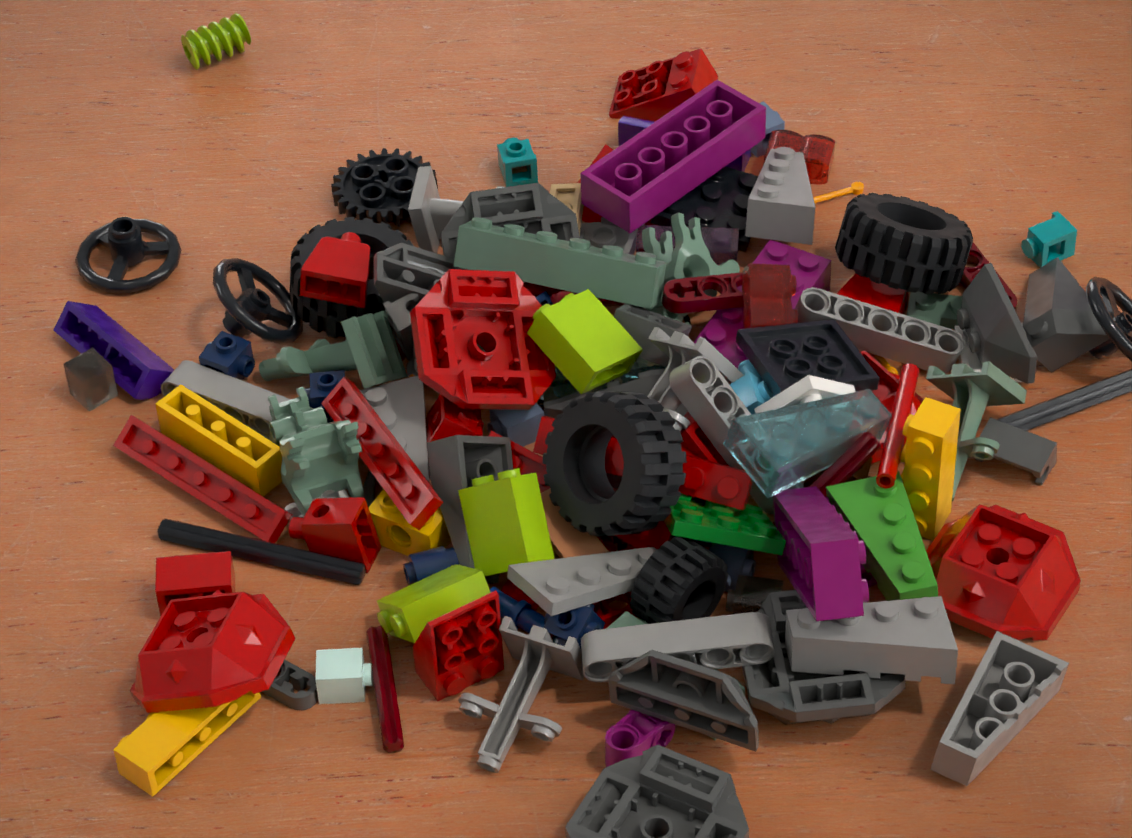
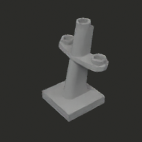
M431 166L418 167L408 211L419 248L437 253L441 232L463 201L440 199Z
M654 327L648 338L670 359L667 368L647 397L658 401L664 407L662 412L670 413L676 422L673 425L675 430L681 431L686 429L690 425V421L675 412L682 402L670 386L669 377L673 369L697 356H704L714 363L728 384L744 376L705 338L699 337L695 344L684 333L674 331L670 338L659 327Z
M504 616L499 631L512 658L520 660V663L501 704H495L471 693H462L458 700L461 704L459 710L462 713L480 719L482 714L494 718L478 751V766L487 771L498 773L520 728L531 730V734L534 737L546 742H552L554 737L560 735L562 727L558 723L545 717L527 713L549 670L579 680L584 679L582 654L576 638L569 636L565 646L555 644L547 629L533 625L529 635L518 632L512 618Z

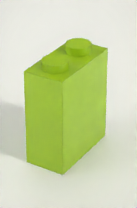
M589 289L576 295L570 293L556 304H545L540 307L533 315L534 322L527 332L581 395L628 373L643 351L639 344Z
M519 468L497 473L499 479L497 481L494 480L493 475L471 479L472 487L458 490L475 569L482 570L484 576L508 572V566L512 564L555 559L536 472L521 475Z
M454 564L377 600L380 609L377 617L386 633L415 643L428 622L491 592L482 570Z

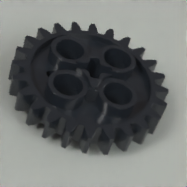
M383 148L381 154H376L373 150H369L368 157L357 154V162L348 159L346 160L347 167L338 168L339 175L333 176L334 183L331 184L334 206H338L339 214L346 213V217H354L357 220H363L364 218L373 219L374 223L383 222L389 225V223L394 222L397 227H400L401 220L405 219L407 222L412 223L408 208L418 167L431 166L430 162L423 163L422 156L412 159L411 151L400 155L399 149L396 148L392 154H388L386 148ZM432 170V171H433V174H434L435 181H436L437 189H438L437 178H436V171H435V170Z

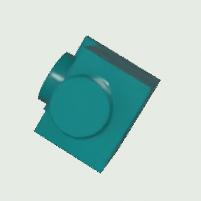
M512 137L505 140L502 144H497L498 165L506 187L538 183L537 157L533 153L529 139L519 140ZM526 166V172L512 174V168Z
M1058 211L1053 212L1051 219L1028 228L1027 238L1021 242L1023 253L1040 268L1055 258L1064 260L1071 257L1075 253L1077 229Z

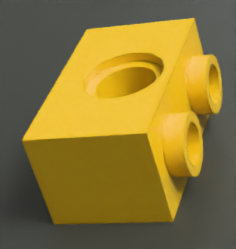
M384 489L369 506L381 546L408 556L440 546H444L446 549L451 542L440 508L418 530L407 522Z

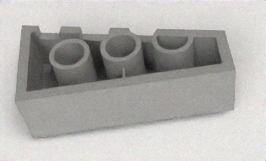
M788 147L770 149L748 198L745 236L812 245L816 207L803 153L795 152Z
M996 631L939 741L930 770L968 786L1059 692L1069 663Z

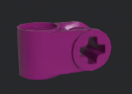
M631 709L626 716L606 732L605 766L608 767L624 759L643 755L642 751L656 745L666 747L675 733V724Z

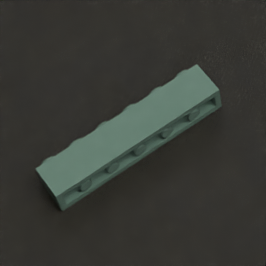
M474 217L471 221L459 226L454 267L468 270L516 272L523 282L574 293H581L589 289L597 298L652 309L661 303L667 262L656 260L657 256L646 252H637L636 255L623 253V248L613 245H603L602 248L590 246V241L580 238H570L569 241L557 239V234L547 231H538L537 234L524 232L525 228L519 225L506 224L503 228L492 225V220Z

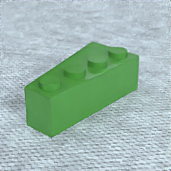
M899 471L897 472L894 486L888 489L877 485V476L826 486L829 503L835 506L837 513L842 514L843 520L849 523L850 529L856 531L858 541H864L866 564L862 565L867 573L870 572L877 581L878 589L887 601L938 596V585Z

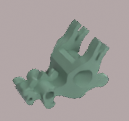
M676 213L671 216V224L675 236L674 250L671 231L661 233V241L658 242L655 238V228L648 227L642 230L645 252L656 255V260L667 262L663 288L668 281L673 279L740 273V267L733 259L717 265L712 260L710 251L702 238L700 218L694 217L690 219L688 228L684 222V214ZM713 289L703 291L711 297H716L717 291ZM662 296L661 303L652 309L645 308L682 322L685 315L690 314L669 312L662 305Z
M304 387L296 388L297 398L278 403L275 395L268 396V401L270 402L269 410L272 421L269 422L270 440L280 447L282 454V484L288 489L301 514L305 516L313 499L321 497L327 490L337 492L347 489L350 497L364 498L358 468L359 452H362L361 444L356 438L358 422L351 423L349 420L327 423L326 414L322 407L310 408Z

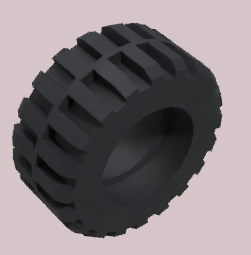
M869 193L868 195L860 194L847 204L835 250L839 261L843 262L845 267L854 270L861 277L869 278L870 281L878 284L882 283L894 289H904L907 292H923L924 294L937 292L938 294H943L947 291H952L961 282L973 243V236L970 228L964 221L958 220L957 216L948 214L941 208L930 206L922 201L910 200L907 197Z
M346 217L344 221L333 219L327 221L324 226L317 225L313 227L309 234L305 233L297 241V245L291 253L290 301L293 309L305 323L309 322V326L319 333L324 331L328 337L335 339L338 336L346 338L341 321L385 310L384 301L374 285V255L399 243L414 246L413 243L407 240V237L398 229L393 231L390 225L383 222L377 224L374 223L373 219L368 218L354 220V217ZM352 232L360 237L361 243L370 246L368 277L370 280H368L365 308L300 296L301 268L321 238L327 236L341 239L344 233Z
M629 391L586 393L580 395L577 400L570 401L562 409L564 413L558 414L553 421V432H549L545 440L548 448L547 453L543 454V464H546L547 474L543 475L546 486H550L552 493L549 494L553 505L560 507L559 514L567 522H572L571 525L580 532H588L591 536L599 537L640 534L643 531L655 528L659 521H664L672 511L670 506L677 504L681 495L678 491L679 487L684 485L686 473H683V463H687L686 452L682 451L680 444L684 441L681 432L674 429L673 425L676 422L670 413L662 412L664 407L655 399H649L643 393ZM613 435L621 447L624 461L622 480L616 492L611 487L605 470V453Z

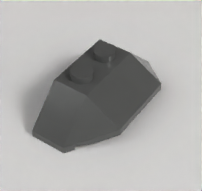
M399 243L374 255V285L384 303L387 301L392 303L408 294H418L419 300L409 304L407 310L411 312L449 269H468L454 267L453 258L405 243Z
M992 263L985 264L962 294L961 309L957 310L958 325L961 330L965 329L968 335L969 348L972 353L977 354L982 365L983 362L990 361L1009 377L1027 384L1034 383L1037 355L1027 339L1026 332Z
M650 650L612 672L608 678L611 703L755 752L759 747L758 721L738 681L725 673L665 653Z

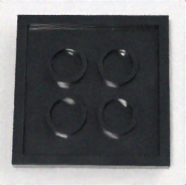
M725 166L654 216L651 223L673 230L671 216L676 213L684 214L685 225L689 228V220L697 217L700 218L701 234L704 240L746 252L751 237L745 236L748 198L758 176Z
M835 319L737 330L736 343L775 396L807 375L854 385L856 394L862 391L878 389L880 377Z

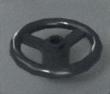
M120 217L91 232L79 245L75 262L79 275L92 287L109 293H134L150 289L166 280L177 268L182 250L177 236L163 224L148 219ZM141 232L158 236L162 241L145 242L142 239ZM99 243L110 249L114 262L107 278L98 275L91 269L89 263L91 252ZM167 255L164 263L150 274L140 278L123 280L128 267L139 264L145 256Z
M239 258L223 259L213 269V286L219 300L227 309L223 318V325L228 332L242 338L253 333L264 340L277 344L294 342L303 331V320L292 307L290 293L273 275L258 265ZM229 272H237L242 293L237 299L231 293L226 281ZM253 279L260 282L275 295L286 313L271 306L269 296L263 290L255 287ZM270 320L288 329L278 330L263 324L262 321Z
M1093 277L1086 286L1087 300L1095 318L1110 339L1089 352L1095 358L1100 359L1103 356L1109 357L1119 349L1132 362V300L1109 280ZM1117 306L1123 311L1122 313L1118 311Z

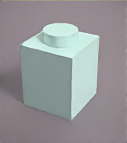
M363 648L316 650L315 680L319 704L365 702L366 686H372L373 677L372 664L364 663Z

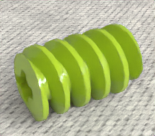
M235 13L231 15L230 19L226 17L220 19L219 24L213 21L209 23L208 28L202 25L197 28V32L192 29L188 30L186 36H181V41L186 57L197 70L200 68L199 59L201 58L208 66L211 64L210 55L212 54L217 61H221L223 50L229 57L233 56L234 46L240 53H243L245 51L244 43L251 44V36L244 19L240 14Z

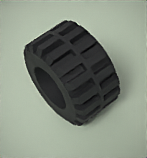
M673 537L670 541L662 544L650 556L638 574L630 596L632 598L630 607L633 609V614L648 624L710 617L719 604L728 580L727 564L693 539Z

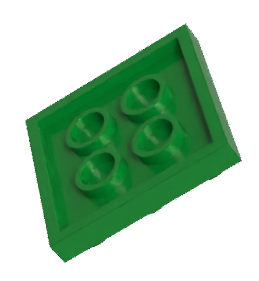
M681 493L677 504L670 506L672 511L664 520L673 536L783 555L786 540L771 522L770 518L763 513V509L757 506L747 504L745 510H740L707 500L705 502L691 500L692 496Z

